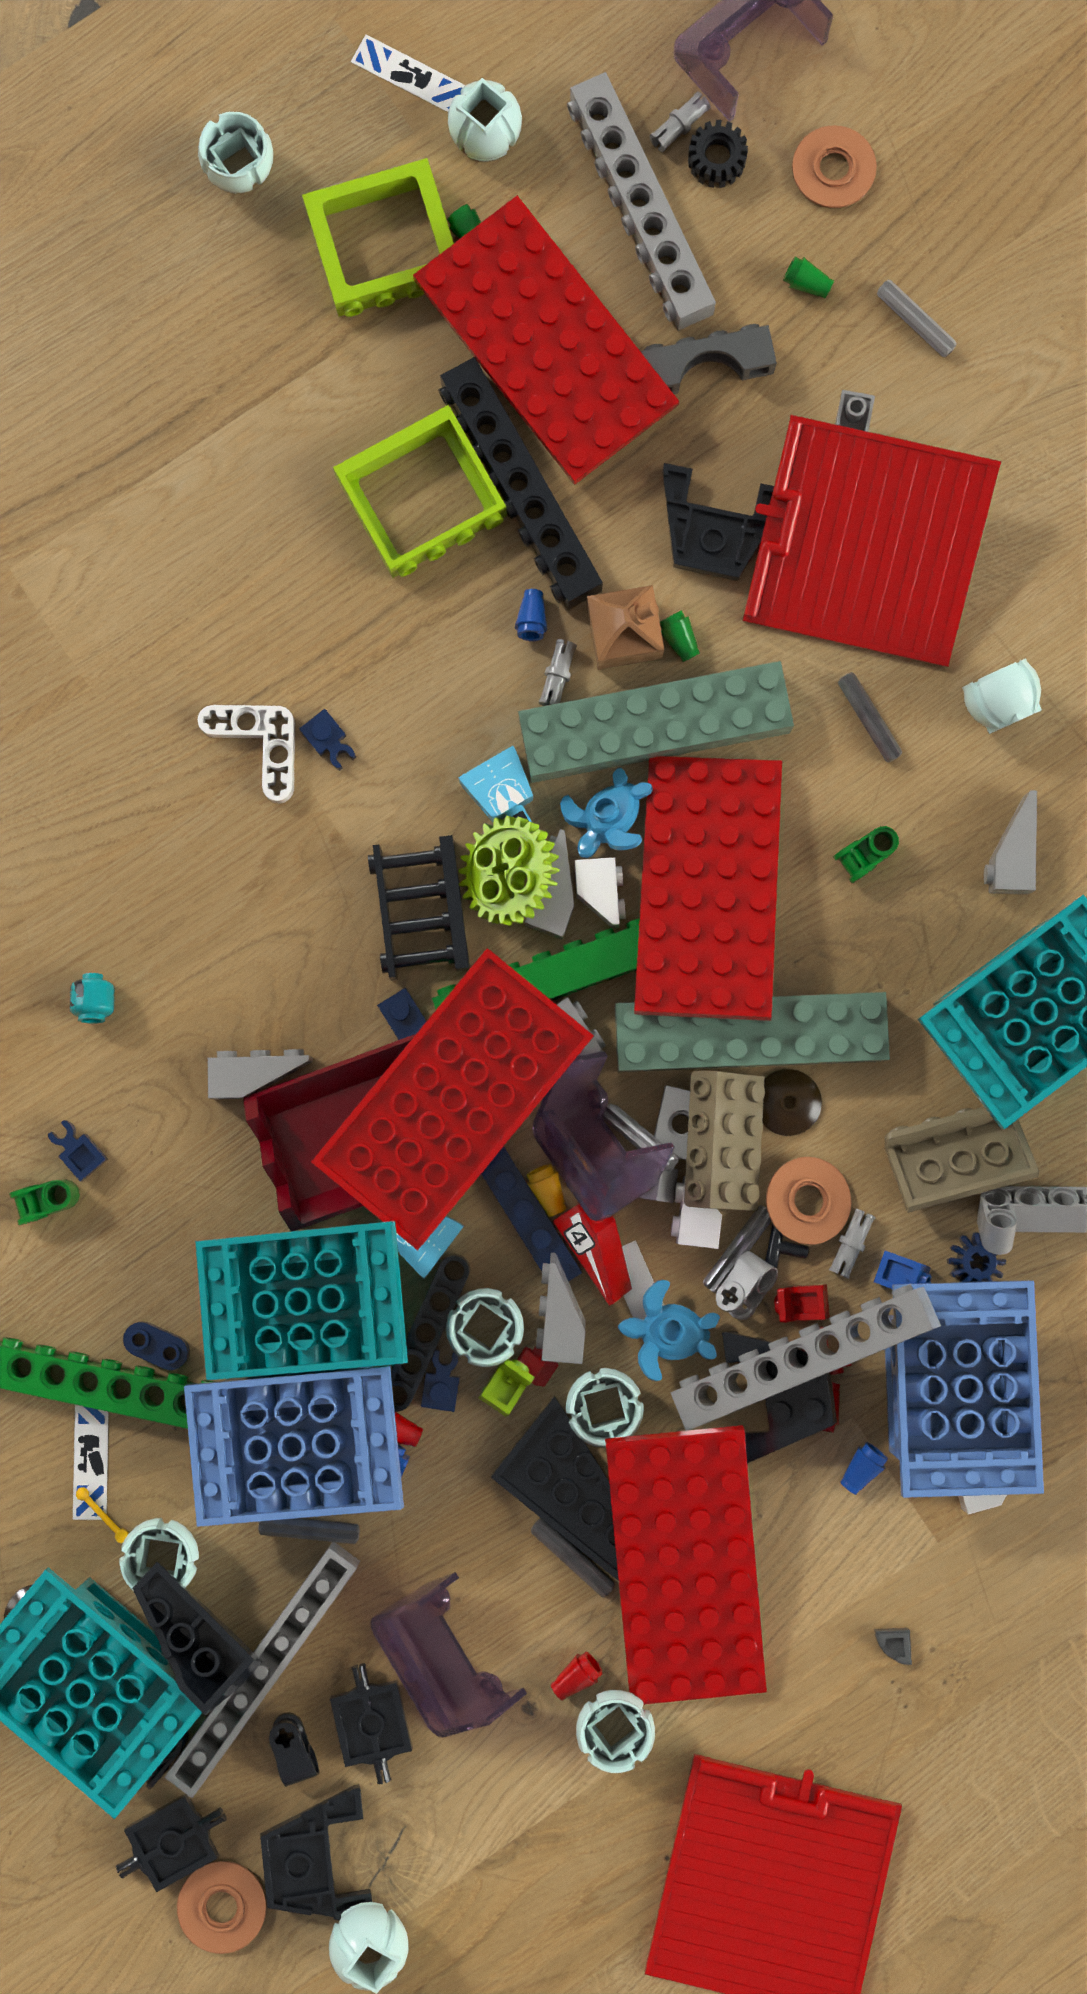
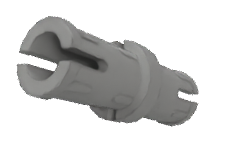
M696 92L679 110L674 109L669 114V119L654 133L650 134L649 137L655 147L660 144L658 147L660 152H664L681 134L686 135L691 130V125L706 111L710 110L711 106L707 98L704 96L700 100L702 97L701 92Z
M557 639L551 664L546 667L544 673L547 678L538 702L542 706L560 703L565 682H569L571 677L569 669L577 645L573 642L567 641L566 645L563 639Z
M857 1208L845 1236L841 1235L839 1242H841V1246L832 1266L829 1268L830 1271L838 1274L842 1263L845 1262L840 1275L848 1279L859 1252H864L866 1246L863 1243L876 1218L868 1213L860 1226L865 1212Z

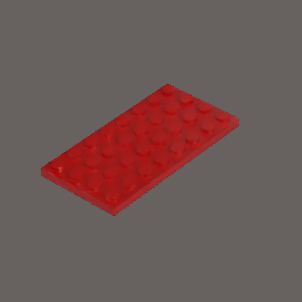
M518 195L413 274V279L574 485L679 405L677 397Z
M669 756L649 758L648 783L652 785L653 791L647 796L634 1014L771 1021L782 761Z
M487 948L311 1163L381 1221H395L396 1233L418 1251L587 1046L594 1035Z
M743 1425L606 1438L629 1692L640 1698L644 1705L766 1693L745 1430Z

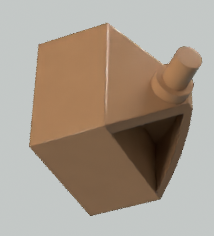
M653 585L587 596V612L598 670L663 659L664 645L658 617L659 608L656 604Z

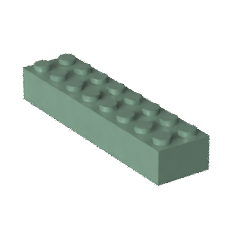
M781 661L518 711L531 783L649 761V758L658 756L671 757L790 734L794 727Z
M886 992L772 997L771 1021L635 1015V1002L615 1004L617 1073L884 1062L890 1060Z

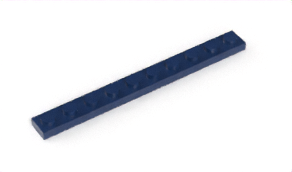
M406 988L377 1005L398 1040L417 1034L427 1022ZM503 1147L481 1174L540 1270L542 1271L543 1263L550 1264L551 1253H556L569 1282L580 1275L582 1271L507 1150Z

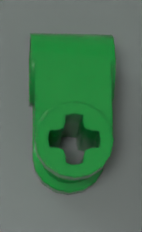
M880 826L860 840H856L843 848L833 858L835 861L839 860L851 876L849 881L853 884L875 869L879 863L887 859L897 849L899 837L892 828ZM877 835L886 836L890 840V849L887 851L878 850L874 845V837Z
M67 1179L53 1180L9 1193L10 1198L15 1200L20 1217L17 1220L19 1226L70 1209L76 1205L80 1197L77 1185ZM58 1186H62L67 1193L66 1200L62 1204L58 1203L54 1196Z

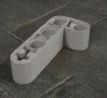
M1005 1186L981 1193L977 1225L984 1249L998 1255L1009 1253L1013 1248L1015 1232L1087 1233V1187Z

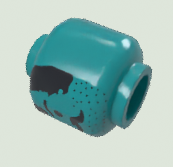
M83 974V979L74 981L70 987V1012L78 1017V1021L81 1023L98 1024L105 1022V1018L114 1012L115 988L113 984L103 980L102 974Z

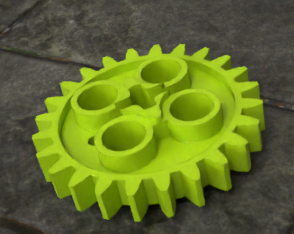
M506 816L505 820L494 818L493 826L486 823L483 824L484 834L473 833L476 840L475 844L466 843L465 846L470 851L469 856L463 855L460 859L466 862L467 865L458 870L459 873L466 875V879L461 881L459 886L468 888V891L463 895V899L472 901L469 908L479 911L478 917L488 919V922L500 923L511 926L512 922L522 924L524 917L534 918L533 908L544 909L541 901L543 897L552 898L547 889L548 886H557L558 884L551 879V874L560 872V869L552 867V862L557 860L559 856L549 853L555 843L545 840L548 832L540 830L538 824L528 822L527 819L521 817ZM522 845L521 852L518 855V849ZM493 855V861H492V863L490 864V859H491V856ZM527 877V884L524 887V880ZM499 886V892L496 896V889Z

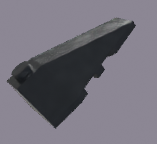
M156 1562L132 1588L149 1625L153 1628L162 1647L160 1649L170 1664L179 1689L204 1715H207L235 1692L263 1662L159 1562Z

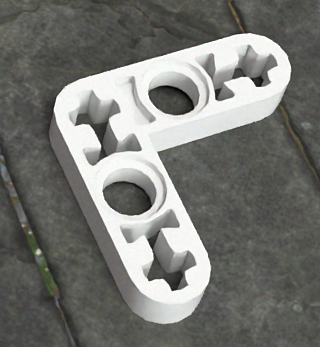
M210 705L200 711L197 719L198 725L203 733L209 737L263 738V792L270 801L278 804L285 803L291 798L294 791L295 720L287 708L282 706ZM214 713H216L220 720H229L227 714L232 713L231 726L233 730H228L229 726L227 723H218L215 729H211L205 721L211 719ZM249 713L255 716V725L250 730H241L237 724L238 719L241 715ZM282 714L284 720L288 721V724L282 725L281 733L283 738L289 736L288 741L283 739L270 740V736L277 738V728L274 724H271V721L277 720V715ZM277 746H282L288 751L287 759L279 764L270 760L271 750ZM269 769L277 771L288 769L287 774L281 772L280 780L287 788L281 790L279 796H276L275 792L269 789L270 786L276 784V774L274 772L269 773Z

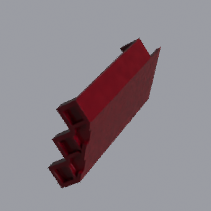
M416 1034L243 1098L246 1122L260 1144L262 1167L276 1188L278 1211L291 1232L363 1207L360 1202L311 1163V1161Z

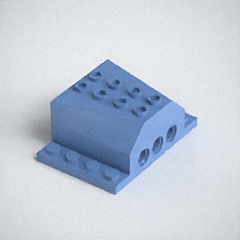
M1034 1281L911 1284L913 1290L921 1287L925 1288L941 1326L885 1349L889 1452L900 1460L901 1496L909 1498L1044 1494ZM892 1284V1290L894 1291L908 1284ZM893 1308L894 1315H889V1321L892 1325L899 1327L902 1323V1315L897 1309Z
M390 1366L229 1378L219 1382L188 1384L184 1386L197 1527L401 1510L404 1508Z

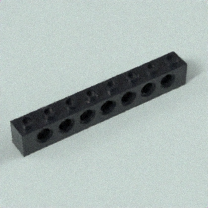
M473 357L441 374L442 388L438 389L444 404L446 406L452 405L457 413L455 417L464 433H468L473 442L471 445L480 461H484L489 470L487 473L497 490L500 489L505 498L503 501L506 505L508 517L510 519L515 517L521 526L518 529L521 540L526 547L532 546L537 555L533 559L542 575L548 574L553 585L549 587L557 603L564 602L569 610L586 601L587 596L597 595L602 592L603 582L476 358ZM470 396L479 399L475 406H466L462 402ZM484 424H490L495 427V430L487 435L478 431ZM500 452H506L511 455L510 460L504 463L496 461L494 457ZM515 480H522L526 482L527 487L521 491H515L510 487V484ZM531 508H538L543 512V515L538 519H531L527 517L526 512ZM547 536H554L559 540L557 546L549 548L544 546L541 541ZM563 564H570L575 568V572L570 576H563L557 569Z

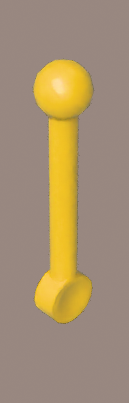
M79 1488L76 1491L77 1499L85 1501L115 1533L116 1541L123 1543L129 1534L128 1530L120 1529L89 1496L87 1488Z

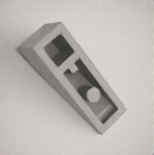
M1030 790L1021 799L989 860V864H986L984 867V884L989 885V893L1030 894L1036 890L1037 791Z

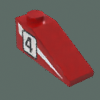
M597 1192L553 1220L609 1306L632 1290L616 1220Z

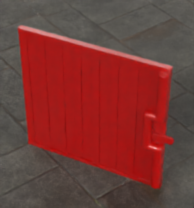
M790 415L770 505L760 503L755 507L757 513L767 515L742 621L949 667L1001 461Z
M694 1754L645 1966V1975L724 1994H861L902 1804L813 1783L814 1773L811 1769H806L802 1780Z

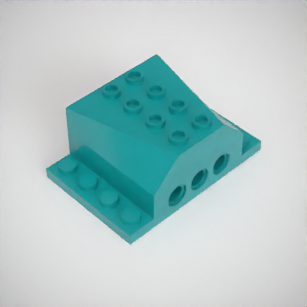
M1084 895L1077 898L1055 916L1036 925L934 1002L935 1006L918 1018V1021L1001 1129L1007 1128L1087 1067V898Z
M395 1221L195 1241L206 1380L408 1363Z
M48 1567L0 1624V1721L115 1819L202 1712L179 1689L175 1680L176 1677L160 1649L162 1647L153 1630L91 1577L84 1581L77 1589H74Z

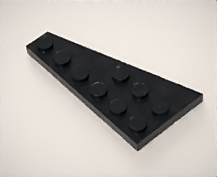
M554 1395L493 1472L491 1478L618 1580L609 1480L585 1442L570 1427V1419Z

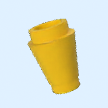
M546 1164L527 1174L529 1179L527 1185L549 1217L567 1209L558 1170H554L551 1164Z

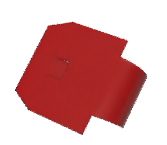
M525 1346L516 1359L528 1367V1373L534 1376L532 1384L535 1386L545 1387L559 1366L557 1362L542 1361V1349H537L536 1346L533 1350Z

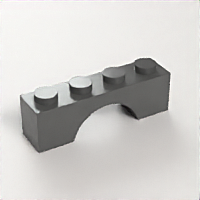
M750 324L742 327L737 332L716 331L711 333L708 338L695 340L694 337H687L678 340L674 345L663 347V344H653L647 346L644 351H640L673 394H678L684 375L700 363L718 362L725 364L733 369L742 381L772 375L777 364L769 325L759 327L758 324Z

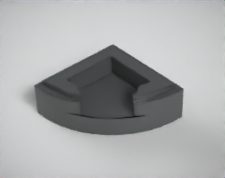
M909 1628L874 1629L876 1640L887 1656L898 1663L912 1665Z

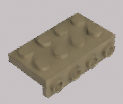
M694 1071L691 1074L684 1203L687 1207L758 1210L765 1076L721 1071Z
M985 1107L974 1110L972 1108L961 1109L954 1115L944 1118L931 1117L923 1121L922 1124L911 1127L898 1126L885 1135L884 1149L907 1213L1038 1178L1039 1176L1038 1167L1019 1119L1007 1128L1001 1129Z

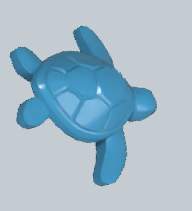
M617 768L612 775L614 785L596 793L589 800L585 810L579 808L569 795L562 798L560 805L565 821L571 826L587 829V832L580 837L578 842V854L580 857L589 858L593 856L601 845L600 843H607L614 850H628L640 845L642 842L641 835L626 832L632 827L638 816L640 799L647 797L653 791L650 783L641 782L637 785L627 783L628 777L622 768Z
M667 1280L656 1281L645 1292L642 1303L647 1316L644 1320L635 1317L627 1318L618 1325L619 1331L626 1337L632 1339L642 1338L644 1344L638 1353V1363L646 1377L652 1381H660L662 1379L658 1356L668 1360H680L698 1352L707 1360L717 1357L714 1345L708 1342L710 1339L708 1329L716 1327L720 1316L716 1313H708L700 1318L693 1311L682 1305L667 1304L662 1306L663 1298L670 1286V1282Z

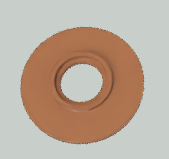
M836 125L818 128L805 136L796 148L792 161L793 178L800 192L811 202L827 208L846 207L863 198L874 182L877 168L875 154L869 142L858 132ZM828 154H839L847 160L849 170L843 178L830 180L822 174L820 162Z
M801 1157L785 1163L774 1173L767 1188L766 1207L773 1225L783 1236L796 1243L813 1245L832 1239L843 1229L851 1210V1194L845 1178L832 1164L815 1157ZM803 1186H813L822 1195V1207L815 1215H804L796 1208L795 1195Z
M230 1861L210 1862L191 1873L184 1882L177 1900L178 1921L186 1937L200 1949L216 1954L235 1952L247 1946L261 1930L266 1916V1897L261 1883L246 1867ZM217 1892H226L233 1896L236 1901V1914L227 1922L214 1921L207 1912V1901Z

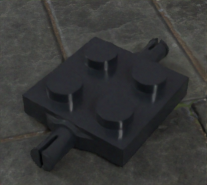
M357 1664L351 1667L356 1687L348 1692L331 1695L330 1697L345 1767L361 1763L374 1764L377 1784H383L384 1781L388 1783L392 1779L387 1761L395 1755L413 1750L398 1680L381 1684L369 1683L366 1664H360L359 1668Z
M185 1793L126 1826L124 1832L132 1845L133 1857L116 1865L117 1873L120 1872V1878L123 1879L140 1869L149 1878L155 1891L158 1892L217 1859L219 1853L210 1838V1829L227 1820L225 1813L222 1814L223 1809L219 1807L217 1810L202 1817L196 1811L190 1797Z

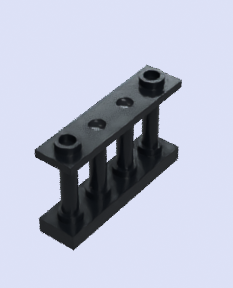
M452 835L440 836V846H434V850L382 856V849L379 844L372 845L373 854L368 855L370 875L376 874L386 951V953H380L382 973H388L391 981L398 980L397 968L448 962L449 965L455 964L457 972L469 971L470 969L455 846ZM436 863V866H443L444 879H438V883L392 889L386 888L385 869ZM440 896L441 899L447 898L448 911L442 912V916L395 922L390 920L388 902ZM444 929L445 932L451 931L452 944L446 945L447 948L395 955L392 935Z

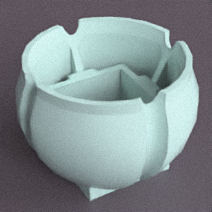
M481 78L479 81L464 86L461 89V95H456L451 102L448 111L450 135L460 150L464 148L465 153L471 159L492 161L505 156L509 150V145H515L521 132L522 114L515 96L509 91L505 92L504 86L500 83ZM481 100H486L499 111L486 127L469 114Z
M241 112L219 114V121L214 123L210 120L201 133L198 146L201 168L207 174L208 179L224 191L236 194L253 190L255 183L262 184L265 181L273 164L274 152L269 135L264 132L263 127L256 119ZM246 147L254 161L236 173L230 174L222 161Z
M1026 658L1018 663L1015 662L978 679L975 683L972 682L962 687L964 702L968 712L977 722L987 728L989 734L1042 710L1039 704L1041 696L1040 679L1036 670L1027 662Z
M491 1288L475 1289L461 1296L456 1301L457 1309L450 1310L446 1323L447 1338L454 1352L459 1357L466 1356L469 1364L480 1367L495 1366L509 1359L514 1354V1345H520L524 1332L523 1317L515 1301L511 1298L504 1299L501 1291ZM480 1304L508 1322L491 1348L463 1330Z
M600 1368L597 1374H593L591 1371L586 1372L575 1381L567 1396L566 1413L572 1416V1419L569 1421L570 1427L580 1439L596 1447L606 1448V1438L633 1436L639 1429L644 1412L643 1402L638 1401V1396L641 1394L638 1386L625 1373L616 1369ZM617 1387L624 1417L592 1425L584 1395Z
M162 1518L146 1520L137 1525L127 1535L121 1547L122 1552L125 1554L119 1558V1565L126 1584L132 1589L151 1569L146 1567L150 1539L179 1544L175 1571H167L186 1587L197 1571L194 1561L199 1559L198 1546L192 1533L179 1522L171 1520L169 1523H164Z
M623 1690L601 1692L596 1695L597 1699L595 1702L588 1701L579 1713L576 1724V1737L579 1748L584 1754H589L588 1761L600 1770L610 1773L630 1771L635 1768L637 1760L644 1761L652 1750L655 1740V1725L650 1710H644L642 1708L644 1705L643 1701L630 1692ZM620 1707L635 1729L611 1747L595 1724Z
M375 1902L360 1903L344 1911L341 1914L339 1924H334L329 1940L330 1961L339 1978L347 1984H352L354 1988L370 1990L376 1994L382 1987L391 1983L397 1977V1973L405 1965L409 1950L407 1932L399 1917L392 1909L387 1912L383 1904ZM367 1946L382 1954L381 1958L373 1963L364 1964L358 1959Z

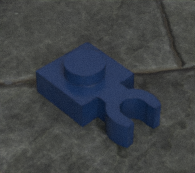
M323 709L299 728L300 732L320 756L324 755L327 751L330 752V761L337 770L343 769L337 761L339 754L347 753L352 760L356 758L350 746L340 743L346 737V734L326 709Z
M63 1120L61 1124L67 1130L66 1136L60 1139L57 1134L50 1132L48 1133V1138L55 1145H62L65 1148V1151L58 1157L79 1181H84L106 1162L108 1158L87 1134L77 1138L74 1125L67 1120Z
M436 1349L432 1361L437 1370L436 1373L426 1372L421 1407L455 1412L460 1377L451 1376V1370L456 1367L459 1356L453 1352L451 1363L443 1364L439 1359L440 1350Z

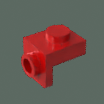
M827 1284L778 1288L774 1306L776 1313L779 1315L780 1323L829 1319Z

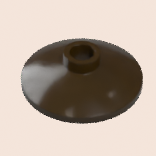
M783 1069L773 1072L764 1079L765 1095L763 1098L762 1122L767 1129L779 1135L793 1136L807 1131L815 1124L821 1112L822 1098L820 1090L812 1078L798 1070ZM786 1096H792L796 1101L795 1106L791 1109L784 1105L783 1101Z

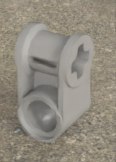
M750 1251L744 1252L735 1262L732 1271L723 1284L718 1288L716 1293L717 1305L722 1310L729 1312L735 1319L746 1320L750 1318L766 1293L774 1286L778 1277L777 1268ZM725 1293H729L730 1297L728 1298ZM743 1304L747 1306V1309H744L742 1307Z

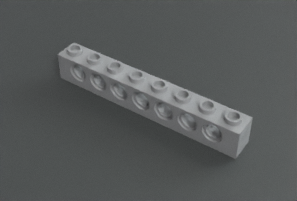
M604 72L571 87L570 102L567 103L569 114L574 122L579 121L582 128L580 133L584 146L587 150L592 149L596 157L594 160L596 171L601 179L606 178L610 186L608 188L609 198L614 207H620L623 214L621 221L624 230L628 236L633 235L637 243L635 246L637 257L642 265L647 264L650 270V284L655 293L660 292L665 302L662 304L667 320L669 322L674 321L679 331L714 315L716 301L607 73ZM600 114L603 115L605 119L597 121L592 119L591 117L593 115ZM607 143H616L619 147L608 149L605 145ZM622 171H628L632 173L633 176L629 178H623L619 176L618 173ZM640 199L645 201L647 204L642 207H637L633 205L631 202ZM656 228L661 233L652 236L647 234L645 230ZM668 256L671 257L674 260V262L672 264L666 265L661 263L659 259L661 257ZM676 285H683L688 291L677 293L672 288Z
M908 1284L892 1291L893 1299L882 1303L880 1297L861 1304L862 1312L851 1316L849 1311L842 1312L830 1317L831 1325L822 1329L819 1328L818 1323L798 1331L800 1338L789 1342L787 1336L769 1343L770 1351L759 1355L758 1350L755 1349L739 1356L740 1363L729 1367L728 1363L725 1362L708 1369L711 1376L700 1380L697 1374L680 1381L681 1388L670 1393L685 1430L702 1426L940 1327L941 1324L925 1288L921 1287L913 1290L912 1285ZM892 1308L897 1309L902 1315V1323L899 1327L892 1325L889 1321V1312ZM861 1321L865 1322L870 1328L868 1340L861 1338L858 1334L857 1329ZM830 1334L839 1341V1349L836 1353L832 1352L827 1346V1338ZM799 1347L808 1354L806 1365L800 1364L797 1360L796 1353ZM769 1360L777 1366L778 1373L776 1378H772L767 1373L766 1365ZM739 1373L744 1375L747 1380L745 1391L737 1385L736 1379ZM709 1386L713 1387L717 1392V1401L715 1403L710 1401L707 1396Z
M332 1542L255 1649L254 1653L263 1662L235 1692L209 1713L164 1778L191 1798L194 1797L353 1575L360 1560L337 1543Z

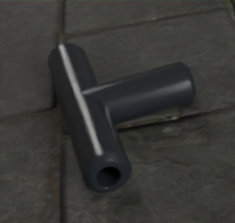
M772 1223L765 1261L778 1268L780 1254L806 1259L809 1247L783 1241L784 1236Z

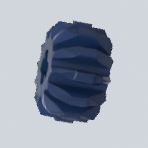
M974 1232L971 1241L965 1235L960 1236L959 1239L963 1248L951 1245V1251L958 1254L957 1258H947L948 1264L958 1266L950 1272L951 1277L955 1278L962 1275L960 1282L993 1281L990 1277L991 1275L997 1278L1003 1277V1273L997 1270L996 1266L1006 1265V1260L996 1258L998 1254L990 1253L984 1249L979 1233ZM973 1254L983 1257V1262H979L982 1264L980 1269L970 1266V1261H974L971 1258Z

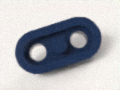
M141 1321L130 1325L123 1336L124 1346L130 1354L163 1369H178L189 1359L190 1348L182 1337L149 1322ZM137 1333L145 1336L146 1341L142 1346L135 1342ZM168 1347L176 1350V1357L174 1359L166 1357L165 1351Z

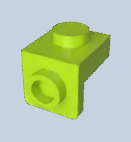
M507 1359L497 1366L478 1398L507 1417L525 1388L534 1380V1376L528 1373V1367L520 1361Z

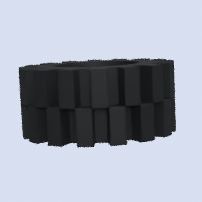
M716 120L715 126H712L711 121L706 122L704 129L700 126L696 130V135H692L690 141L688 165L689 168L692 167L691 174L694 177L699 175L698 182L701 184L708 180V187L714 188L715 182H719V188L725 187L726 181H729L730 185L733 184L736 176L740 177L743 173V168H745L748 153L747 139L745 135L741 137V129L738 126L733 131V123L727 121L726 127L721 126L722 120ZM715 144L723 145L729 150L730 158L722 164L712 163L705 155L707 148Z

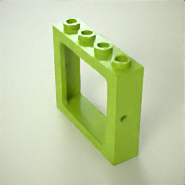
M428 158L302 194L338 317L343 315L353 317L370 307H387L393 304L395 300L404 297L418 298L424 295V292L414 281L413 274L425 265L354 286L348 285L345 282L327 223V215L420 189L439 254L454 244Z
M449 405L333 467L336 479L392 578L398 575L405 577L417 569L418 564L427 559L429 561L439 559L446 553L445 549L456 543L458 546L468 543L475 537L476 532L484 528L491 530L499 526L504 521L503 518L507 516L504 501ZM442 437L446 440L484 510L406 554L400 555L394 548L362 491L359 481L361 478L429 441Z

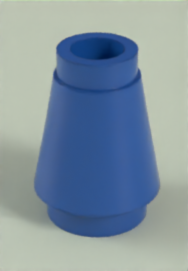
M527 589L524 591V597L515 623L517 636L520 639L538 641L543 639L544 633L547 631L544 593L541 590Z
M866 1442L863 1447L859 1446L840 1483L848 1491L857 1495L860 1490L886 1469L884 1464L888 1458L877 1447Z

